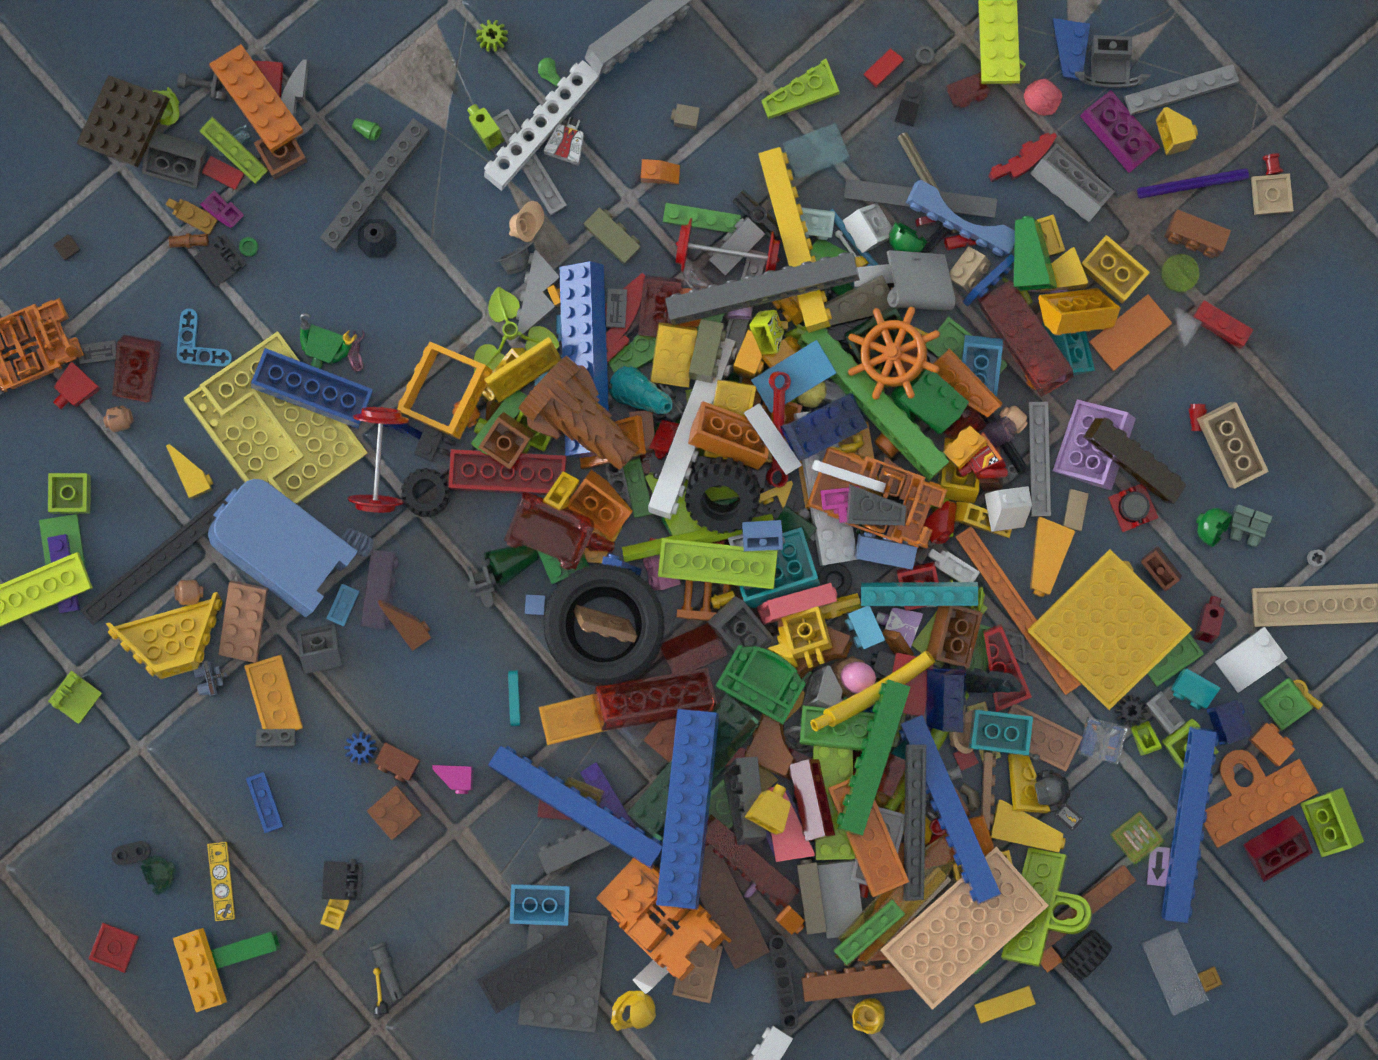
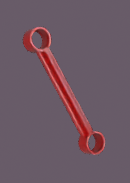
M776 371L769 377V385L774 390L773 424L784 438L785 391L790 387L791 379L788 374ZM778 375H783L785 379L784 385L781 388L775 386V379ZM772 455V468L768 470L766 480L771 486L780 488L786 485L788 474H785ZM776 471L782 473V479L778 484H774L772 481V476Z

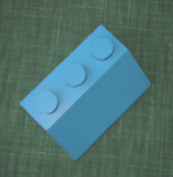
M511 884L510 924L568 926L570 886Z

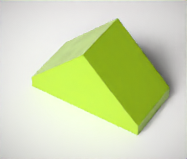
M1149 721L1131 728L1140 756L1162 749V745Z

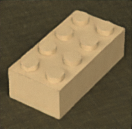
M1229 402L1197 418L1228 487L1235 489L1269 472L1237 402Z

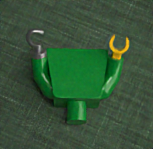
M308 313L301 314L300 320L303 323H301L300 342L305 355L313 359L311 366L319 369L322 368L323 363L332 366L333 363H338L348 355L352 342L357 338V334L350 338L348 335L350 330L344 335H340L313 324L310 326L308 320L303 317L307 316L310 318L311 316Z

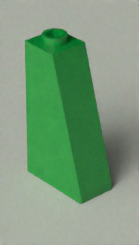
M1024 216L1022 219L1015 220L1014 287L1020 291L1057 288L1040 222L1032 216Z
M275 930L213 949L211 953L216 969L280 950L281 946Z

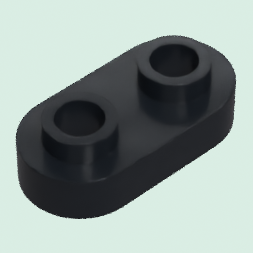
M144 841L118 846L112 852V860L117 865H127L143 861L150 856L151 848ZM139 847L143 848L141 855L137 853ZM120 852H123L125 855L123 859L118 857Z

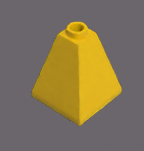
M1075 247L1069 249L1051 263L1057 288L1041 289L1039 291L1075 290L1087 287L1088 280Z

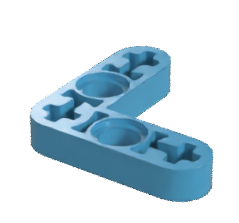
M190 308L183 310L180 315L178 360L187 365L223 368L231 364L233 356L228 350L196 347L198 314ZM189 313L194 316V319L190 320V326H194V329L189 327L183 328V325L188 326V320L185 319V316H188ZM184 332H192L193 338L191 341L186 342L183 340ZM185 350H187L189 354L195 355L194 351H197L196 362L193 357H187V360H184L181 354H184ZM202 352L210 354V359L207 362L200 360ZM213 352H216V357H222L225 353L229 360H225V363H222L220 359H215L216 363H212L214 360Z

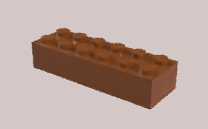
M883 963L880 968H875V965L862 966L863 970H856L855 967L843 968V972H836L835 969L824 970V974L817 975L816 971L806 972L805 976L801 977L803 999L805 1002L910 990L913 988L891 963Z

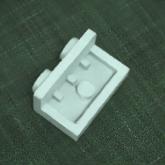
M802 208L803 215H800L801 220L806 222L808 232L805 233L806 237L813 235L821 240H827L828 237L831 238L833 235L835 212Z

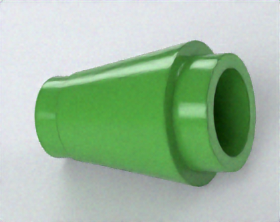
M358 118L354 120L352 125L353 129L370 141L378 140L382 132V127L378 123Z

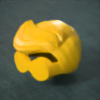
M867 998L856 1004L852 1013L853 1028L867 1034L880 1032L885 1021V1010L881 1002L875 998Z

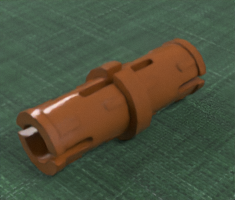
M186 233V235L169 236L170 248L187 247L189 249L194 246L209 245L207 233L198 235Z

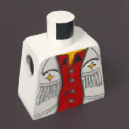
M570 117L567 126L558 124L544 148V154L579 166L584 133L577 130L580 120Z

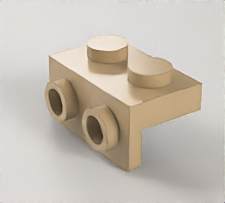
M968 246L949 272L951 281L962 287L967 293H970L978 285L984 274L989 271L991 262L985 255Z

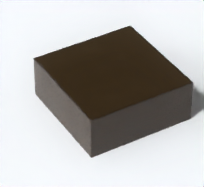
M70 234L54 244V247L65 261L81 251Z

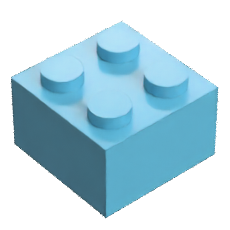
M870 606L860 608L846 616L845 623L848 630H852L855 635L852 639L857 649L860 648L861 651H864L885 641Z

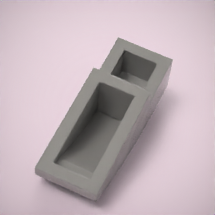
M302 60L296 67L281 97V100L294 118L296 116L297 100L305 101L309 68L307 60Z

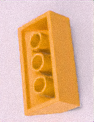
M1098 288L1039 295L1038 298L1044 325L1055 335L1112 328L1115 326L1121 308Z

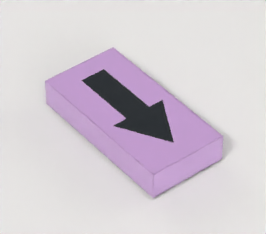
M1155 846L1149 851L1147 885L1166 887L1170 848Z

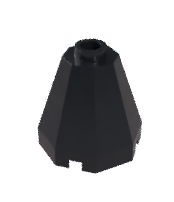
M369 219L358 230V247L369 258H386L396 248V230L385 219Z

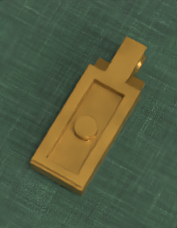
M169 198L165 204L174 210L172 214L176 218L205 234L207 233L209 236L218 222L210 213L182 199L176 202Z

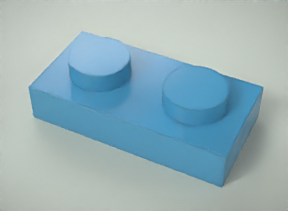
M342 584L326 619L345 627L360 591Z

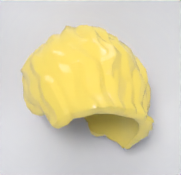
M825 381L796 398L798 403L804 407L811 408L817 407L822 403L827 394Z

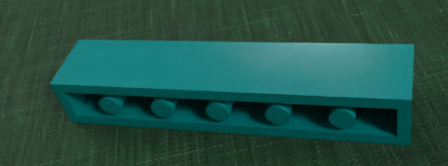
M978 582L861 583V606H978Z

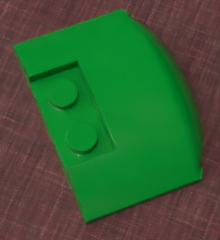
M739 645L718 680L716 687L783 725L806 683L804 680H801L797 670L781 656L764 648L756 646L742 647L743 645Z

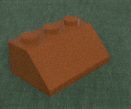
M938 606L927 649L934 660L954 666H965V668L969 669L983 613L962 606Z

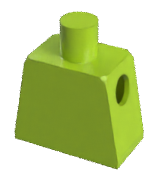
M474 104L467 109L470 114V123L488 151L504 142L499 127L485 108L479 109L477 104Z

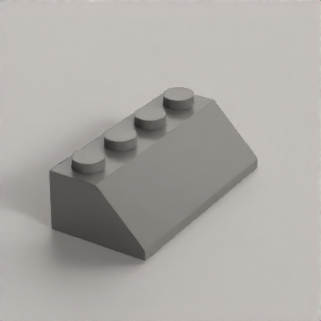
M1057 143L1030 173L1038 182L1046 186L1052 194L1057 195L1067 206L1074 209L1080 217L1088 222L1091 221L1115 192Z

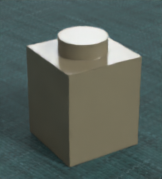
M677 104V108L672 110L671 120H674V126L696 130L700 108Z

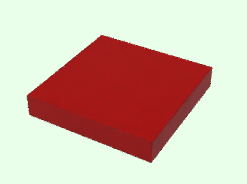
M102 923L89 960L126 973L139 936Z

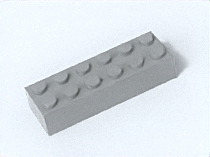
M692 0L650 1L589 45L585 60L598 76L602 73H609L617 62L623 63L629 57L628 54L633 51L634 53L638 52L646 41H653L658 36L657 33L662 30L664 32L672 27V23L678 19L680 21L686 17Z

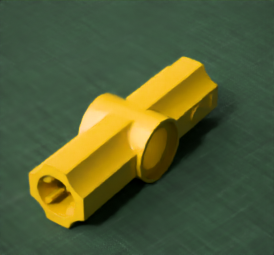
M858 593L840 598L837 597L836 602L820 609L823 612L824 618L828 620L840 617L845 613L854 612L862 607Z

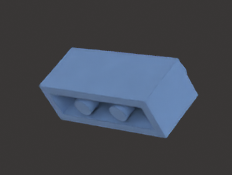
M865 531L864 534L859 533L854 556L856 559L913 569L917 547L907 544L908 542L906 541L900 544L886 538L876 537L875 534Z

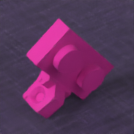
M849 487L820 491L822 509H833L834 514H839V522L846 523Z

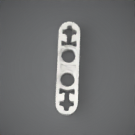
M814 460L811 468L812 470L882 493L886 486V483Z

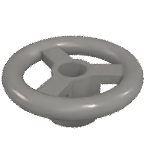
M801 724L791 726L784 731L788 748L797 752L813 751V746L802 747V744H800ZM788 735L795 739L796 745L788 740Z

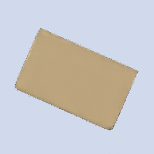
M1073 489L1069 490L1063 526L1072 530L1082 531L1088 493Z

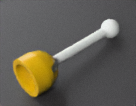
M836 231L835 236L840 238L850 253L854 254L857 267L867 266L869 263L866 258L856 256L842 236V231Z

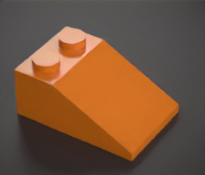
M592 469L573 493L568 505L570 510L611 540L633 512L609 482Z

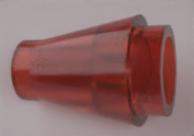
M595 532L593 534L589 533L585 539V548H588L589 551L611 553L615 547L614 541H610Z

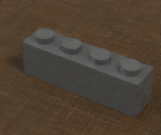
M583 827L575 831L576 835L571 838L566 835L557 839L558 844L551 846L548 843L540 847L541 851L537 854L546 874L611 844Z

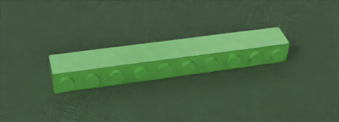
M826 328L810 333L806 331L800 337L797 343L802 348L818 340L837 372L830 378L923 477H926L925 479L928 482L949 463L947 456L934 446L933 441L921 432L917 424L910 421L906 412L899 409L889 395L882 391L879 399L874 400L872 398L877 382L873 381L865 370L853 376L848 374V370L857 366V363L853 356L846 353L842 349L841 344L829 335Z

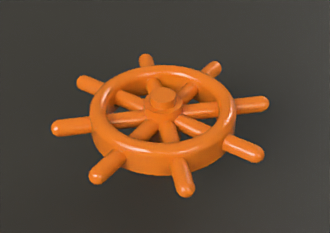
M914 307L908 308L903 321H884L880 309L875 308L873 315L878 325L873 327L865 338L855 334H849L848 336L850 341L862 345V363L850 368L848 374L853 376L865 370L877 382L872 394L874 400L879 399L884 385L891 387L903 385L907 397L911 399L915 396L910 382L923 369L938 373L940 370L939 366L926 361V343L938 338L940 332L935 330L922 336L915 327L910 325L915 313ZM899 330L893 343L889 331ZM906 332L913 336V338L915 339L904 345H901L906 335ZM882 334L886 346L874 341ZM918 348L917 358L905 354V352L911 349ZM871 349L884 353L870 359ZM886 361L882 373L876 372L873 366ZM905 362L913 364V367L908 372H905L903 367ZM894 364L899 376L888 377Z

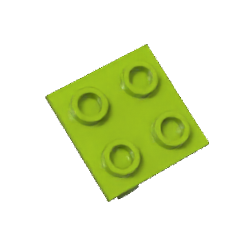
M70 671L48 702L54 708L59 709L76 723L80 724L102 693L76 673Z

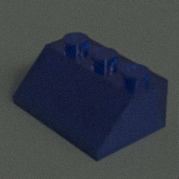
M927 669V726L943 732H963L966 714V670Z

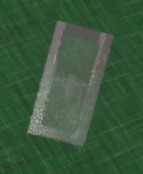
M1176 308L1172 311L1180 346L1185 348L1202 322L1180 308Z

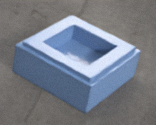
M526 595L525 614L544 615L545 596Z

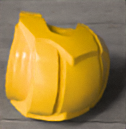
M628 991L618 997L612 1007L613 1012L610 1022L617 1031L631 1027L636 1029L647 1027L656 1017L655 1003L652 997L643 991ZM631 1006L630 1018L624 1021L622 1014L625 1007Z

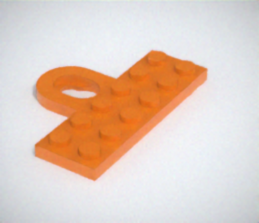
M1234 750L1223 757L1219 766L1220 776L1231 796L1205 809L1207 819L1203 825L1215 847L1218 848L1317 794L1318 791L1300 759L1265 776L1256 758L1251 753L1244 750ZM1242 764L1244 768L1252 773L1253 780L1249 786L1241 787L1236 783L1233 771L1234 765Z

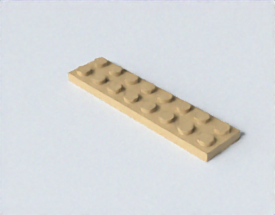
M1378 584L1251 589L1253 627L1378 622Z

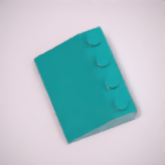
M802 527L782 533L785 543L783 544V550H778L774 589L739 586L743 600L750 609L758 607L768 600L820 586Z

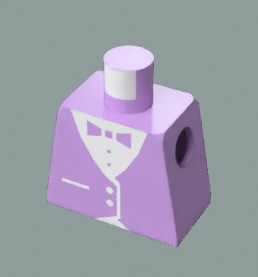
M892 608L889 615L878 611L876 621L884 625V629L900 632L911 648L923 614Z

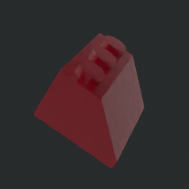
M1293 815L1243 844L1248 858L1263 882L1313 853L1304 829Z

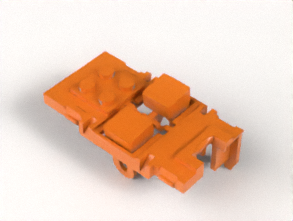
M60 298L54 301L50 300L39 307L33 304L0 318V332L8 348L16 346V349L3 355L1 351L5 350V347L0 337V391L6 393L9 388L13 390L55 372L54 369L56 368L62 369L63 364L76 360V357L84 356L78 338L69 339L63 331L60 322L69 319V316ZM21 315L23 316V318H24V320H25V323H26V325H27V328H26V326H25V324H24L23 319L20 318L19 316H21ZM30 335L32 338L36 337L37 341L27 343L24 346L21 345L31 339ZM39 345L40 348L36 349L37 353L25 354V349ZM15 353L20 355V358L13 360L20 381L16 377L10 360L5 362V358Z
M827 447L823 463L874 480L877 477L880 465H884L877 481L886 483L882 495L886 499L888 494L894 497L899 496L905 479L904 473L908 474L899 498L904 500L902 505L906 506L905 526L890 525L887 534L883 535L880 533H884L888 525L862 524V526L869 529L863 528L859 524L848 525L900 544L906 541L909 545L917 548L920 546L926 549L932 533L931 529L923 526L931 505L938 508L942 507L948 489L942 488L941 485L931 481L929 483L925 482L926 477L865 456V459H861L859 455L848 454ZM818 472L806 506L828 513V516L838 519L839 514H834L833 509H822L820 491L848 488L849 484L855 487L859 486L860 489L866 491L867 488Z
M633 858L596 899L612 913L611 916L620 923L619 927L661 968L666 966V970L673 977L683 981L695 968L688 960L690 958L688 955L693 950L697 951L696 947L699 943H705L714 951L724 939L728 943H731L732 940L720 930L721 927L716 922L710 920L712 916L700 904L698 910L659 906L666 913L663 916L656 910L658 907L656 902L660 869L657 866L650 869ZM652 913H655L661 919L658 924L650 918ZM673 920L680 921L678 925L681 927L678 930L671 924ZM667 927H670L674 932L672 936L666 935L665 929Z

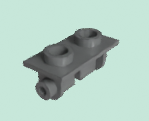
M256 729V747L289 746L292 748V746H296L295 729Z

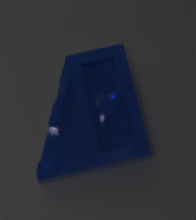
M408 423L383 424V427L402 434L407 433L419 440L422 435L421 431L408 425Z

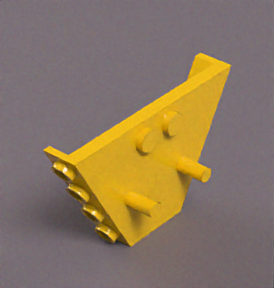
M215 592L211 599L195 605H188L118 626L106 623L109 628L108 634L114 640L118 638L123 649L126 652L131 651L134 654L133 658L139 664L143 662L147 666L145 668L152 677L156 675L159 679H164L198 669L199 664L203 662L204 649L210 642V632L215 627L216 614L222 607V599L218 592Z

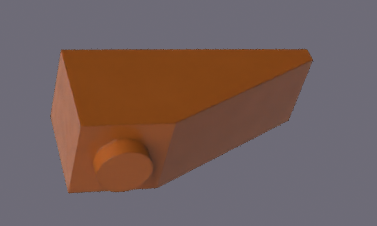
M381 599L377 601L412 651L431 638L428 633L431 629L425 621L420 622L416 616Z

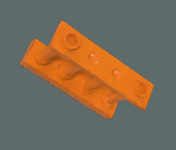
M686 580L684 604L681 606V610L677 609V618L709 621L716 614L710 609L712 583L705 582L703 607L700 608V611H693V607H691L693 581ZM724 584L723 594L731 592V585Z

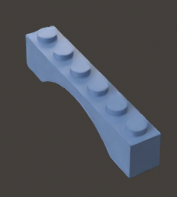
M922 180L915 182L906 201L911 209L926 213V216L931 220L941 221L944 227L951 230L955 229L960 232L961 236L976 240V244L981 247H989L998 256L1010 254L1015 244V231L1005 225L981 226L965 221L945 204L937 188Z

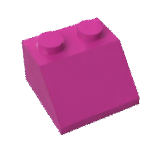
M432 766L436 774L450 789L455 790L456 794H468V790H473L474 767Z

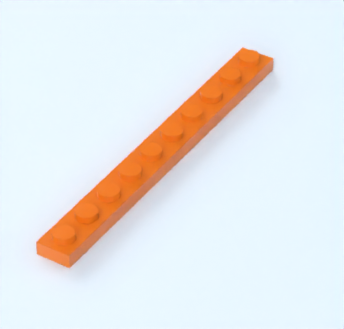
M972 526L957 535L955 538L1022 635H1024V638L1063 694L1067 695L1080 686L1079 680L1028 632V629L1037 621Z

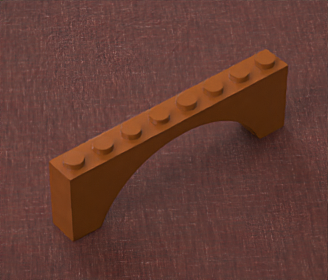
M827 627L833 648L822 651L824 662L846 658L854 640L847 634ZM816 653L810 655L813 661V667L810 668L807 666L805 657L796 659L798 667H795L801 679L811 670L821 665L817 660ZM762 714V722L753 733V741L751 745L747 746L745 757H758V766L790 780L791 770L789 765L798 762L792 756L784 736V724L782 725Z

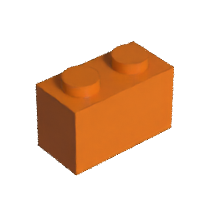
M1264 723L1248 740L1277 767L1294 752L1293 742L1286 736L1283 738L1278 733L1279 729L1274 724Z

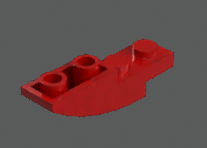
M1048 132L1040 136V140L1034 143L1029 141L1023 144V148L1019 152L1020 158L1015 156L1009 159V163L1004 166L998 164L992 167V171L988 175L991 182L1008 174L1013 181L1032 169L1048 152L1057 137L1056 133L1050 135Z

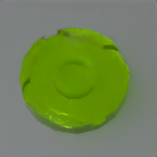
M1178 254L1169 257L1163 264L1161 276L1164 284L1170 290L1185 292L1192 289L1198 282L1200 270L1197 262L1191 256Z

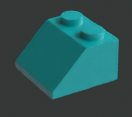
M1186 668L1180 671L1170 690L1174 692V697L1182 701L1185 698L1191 702L1190 706L1200 710L1201 708L1206 709L1219 692L1220 687Z

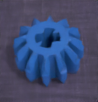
M360 732L358 739L357 735L353 733L354 741L347 738L346 741L351 746H344V749H350L351 751L345 755L346 757L353 755L351 758L352 763L355 762L357 757L358 765L362 764V758H364L366 763H369L368 755L371 758H375V755L370 752L371 750L377 751L376 747H371V745L376 743V740L368 742L371 738L370 734L366 735L364 739V732ZM359 743L366 747L362 754H359V751L356 750V746H360Z

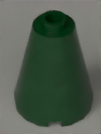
M531 542L487 551L484 553L485 560L489 559L488 570L490 573H493L496 584L500 583L499 587H502L537 561L539 553L535 544L532 545Z

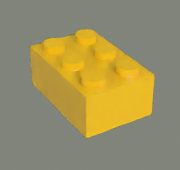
M1107 235L1081 263L1084 272L1121 304L1124 303L1150 273Z
M659 322L650 375L651 382L689 388V368L696 343L697 328L680 325L673 326V324Z

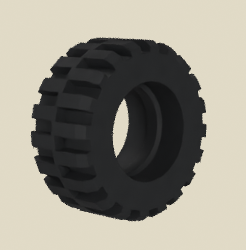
M716 457L714 461L708 459L705 461V465L700 463L696 470L692 471L685 493L687 512H691L690 517L692 520H697V525L707 527L708 531L716 530L722 534L724 531L733 533L736 528L741 530L742 522H751L758 508L760 484L757 483L758 478L755 474H752L750 467L747 466L745 468L743 462L739 460L735 462L733 458L729 457L727 460L722 457ZM713 486H727L739 495L740 500L731 505H720L713 502L705 491Z

